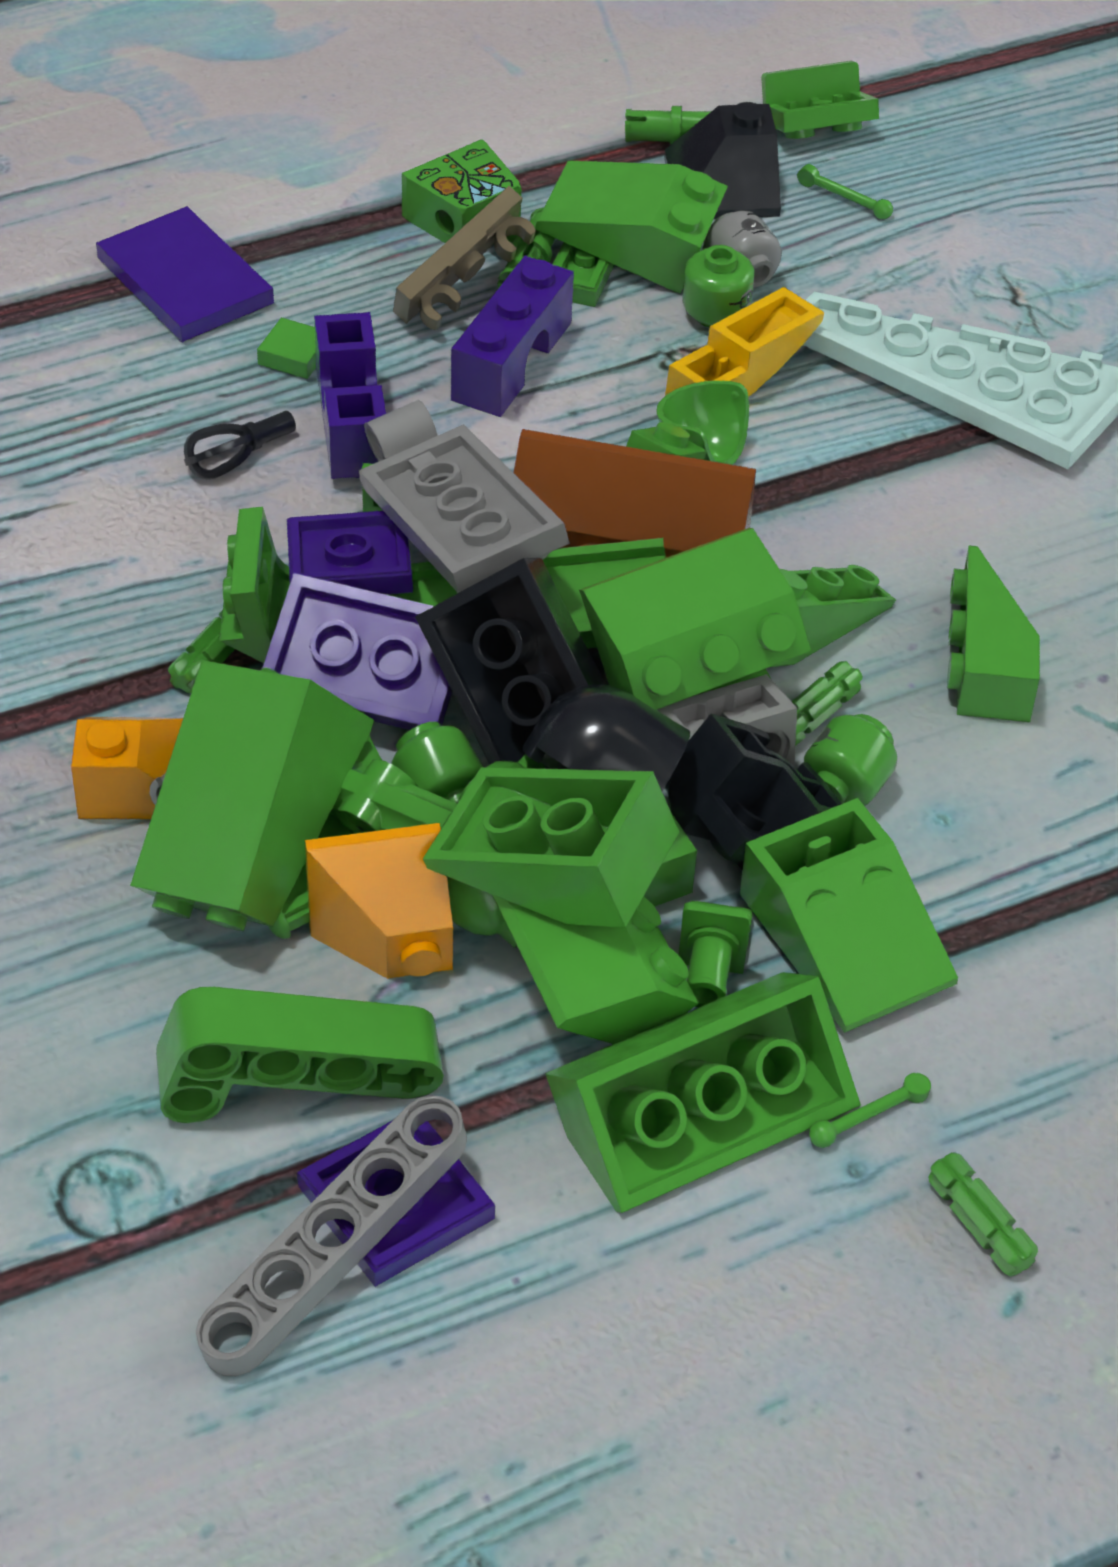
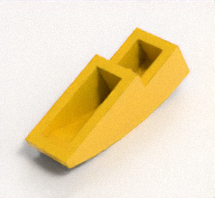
M782 287L711 325L707 345L669 365L665 396L680 387L704 381L737 382L747 389L748 397L751 396L779 371L822 323L824 312L787 288Z

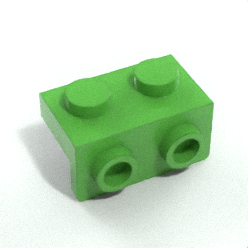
M852 60L766 72L761 76L763 104L770 105L775 128L785 133L786 138L801 139L812 137L815 135V128L832 126V130L837 132L855 131L862 129V121L879 119L878 98L860 92L859 65Z

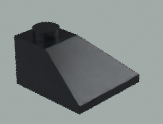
M742 102L737 105H718L665 149V164H680L693 171L705 173L713 180L728 186L714 219L726 213L741 210L753 212L759 217L780 216L778 141L769 104Z

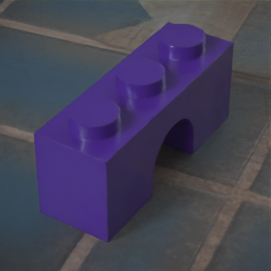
M524 256L451 348V401L498 417L504 414L525 386V368L530 349L533 348L549 354L572 323L574 271L528 256Z
M370 312L314 316L316 371L331 479L360 478L359 470L362 469L363 463L374 464L379 462L368 442L364 424L386 414L382 385H377L376 346Z

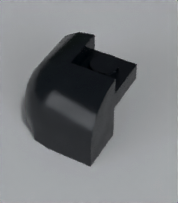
M608 684L581 685L558 696L541 715L522 749L529 758L538 763L541 762L551 769L653 771L661 791H663L685 751L690 738V730L635 698L630 692Z
M711 713L689 739L685 751L672 774L669 787L671 813L685 834L710 840L712 846L720 855L730 862L737 864L743 870L747 842L842 803L807 762L802 763L796 769L785 758L766 747L771 740L768 733L751 725Z

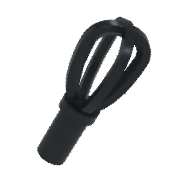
M283 411L255 423L248 422L242 425L219 424L191 433L184 443V463L186 466H189L194 475L201 479L210 480L217 478L239 466L248 458L252 451L260 449L263 444L296 430L295 419L289 411ZM222 434L240 436L198 454L194 453L195 444L201 439ZM244 444L240 451L230 460L211 470L202 468L198 463L201 460Z

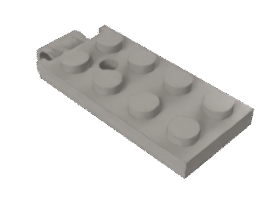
M420 400L364 424L368 442L379 462L359 470L363 489L457 593L522 558H542L543 560L550 552L570 544L564 522L464 424L437 435L433 420L427 408Z

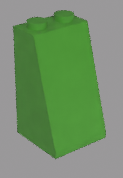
M202 660L130 886L154 896L152 908L170 915L190 919L194 908L207 911L206 921L237 931H244L247 921L273 927L306 862L305 840L318 838L341 792L343 781L349 770L353 768L371 732L374 720L312 680Z

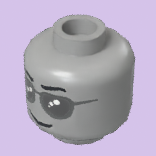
M741 210L720 216L711 224L704 240L703 249L714 245H726L747 257L755 270L753 289L767 283L781 262L782 249L778 239L763 219L750 211Z

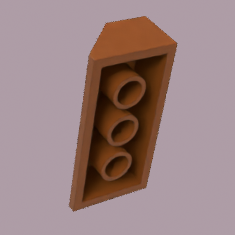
M522 429L513 473L564 522L570 544L561 548L663 538L667 558L750 528L756 469Z

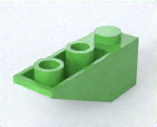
M969 545L964 569L954 568L951 580L950 604L960 605V610H952L948 646L959 647V653L951 652L947 689L957 690V715L1030 722L1040 680V636L978 546Z
M858 565L829 569L812 567L811 570L795 571L780 569L795 593L812 651L771 667L794 665L890 609L893 607L896 599L878 585L880 580L874 573Z

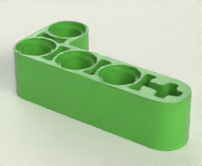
M198 987L186 991L174 1002L156 1047L160 1110L165 1117L180 1123L201 1122L217 1115L222 1109L233 1084L410 1099L426 1096L437 1090L442 1084L444 1077L435 1019L432 1013L426 1009L408 1005L223 987Z

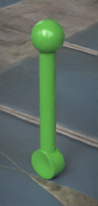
M806 164L797 173L798 181L803 186L811 187L814 184L873 210L874 215L878 219L885 220L893 213V205L889 200L881 199L876 201L821 176L818 169L811 164Z
M911 1073L905 1077L901 1088L832 1122L824 1120L815 1122L809 1130L810 1140L817 1147H829L834 1143L836 1135L906 1100L913 1103L923 1102L929 1095L931 1082L921 1073Z

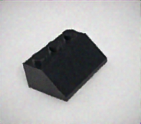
M522 558L415 616L489 765L496 761L518 762L525 755L522 747L541 715L558 696L581 685L605 684L542 558Z

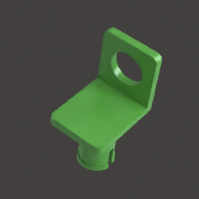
M690 901L684 904L679 956L686 966H689L687 982L698 1001L695 1007H702L727 995L726 985L729 972L744 973L752 921V911L750 909L700 901Z

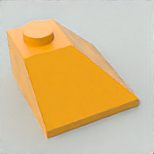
M86 717L77 719L71 770L78 819H151L155 804L151 800L149 793L150 785L156 778L161 777L167 771L183 718Z
M440 823L305 840L311 937L387 979L410 975L426 976L433 972L453 970V922L447 876L427 869L423 861V857L441 831Z

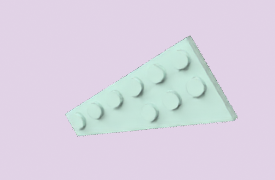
M815 291L806 299L807 302L822 310L824 317L822 323L803 344L804 346L1066 469H1069L1118 416V367L1102 364V354L1083 350L1080 358L1052 353L1047 342L962 324L960 332L932 326L933 317L913 313L910 321L882 315L878 305Z

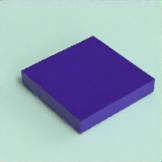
M384 511L287 518L290 582L293 573L385 595L413 593L408 537Z
M392 1121L298 1171V1187L310 1203ZM428 1121L420 1125L414 1133V1139L423 1145L433 1146L444 1141ZM458 1159L359 1261L358 1266L374 1287L494 1220L495 1203ZM382 1169L369 1177L366 1181L365 1189L376 1196L389 1195L399 1189L403 1183L404 1176L401 1172L394 1169ZM334 1219L326 1222L342 1244L347 1242L354 1232V1225L344 1219Z

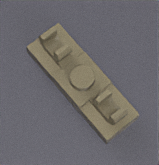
M510 186L503 190L396 287L393 312L406 324L420 312L422 322L430 329L437 330L441 326L442 316L432 308V305L439 302L444 303L456 313L460 309L461 296L451 286L459 279L467 282L474 277L485 262L483 254L491 246L494 245V249L501 259L511 262L515 258L517 248L506 237L517 235L528 245L534 241L536 230L533 224L527 219L519 217L523 198Z

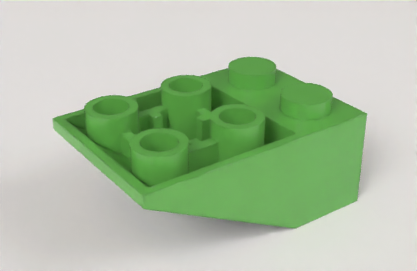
M858 798L746 843L740 887L741 897L797 971L802 975L819 977L831 1015L844 1033L957 984L958 976L893 840Z

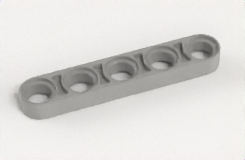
M426 1096L408 1105L205 1310L198 1320L196 1337L202 1355L213 1371L224 1376H239L249 1373L259 1366L460 1158L466 1148L467 1135L460 1109L453 1101L442 1096ZM433 1119L443 1120L453 1127L448 1139L437 1145H423L414 1139L415 1131L426 1121ZM394 1169L401 1172L404 1176L403 1183L392 1194L376 1196L365 1189L366 1181L376 1171ZM344 1219L354 1225L352 1236L340 1246L325 1247L315 1240L317 1231L327 1221ZM291 1270L300 1273L304 1277L302 1287L290 1298L283 1300L273 1299L264 1293L266 1283L277 1272ZM236 1322L244 1323L251 1327V1339L239 1351L224 1353L214 1349L212 1345L214 1336L225 1325Z

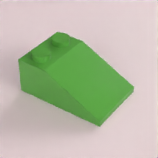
M568 160L537 220L535 229L681 294L684 286L686 263L693 254L700 251L728 186L713 180L705 173L693 171L680 164Z
M481 767L423 857V861L429 870L565 924L626 928L677 838L679 829L653 771Z

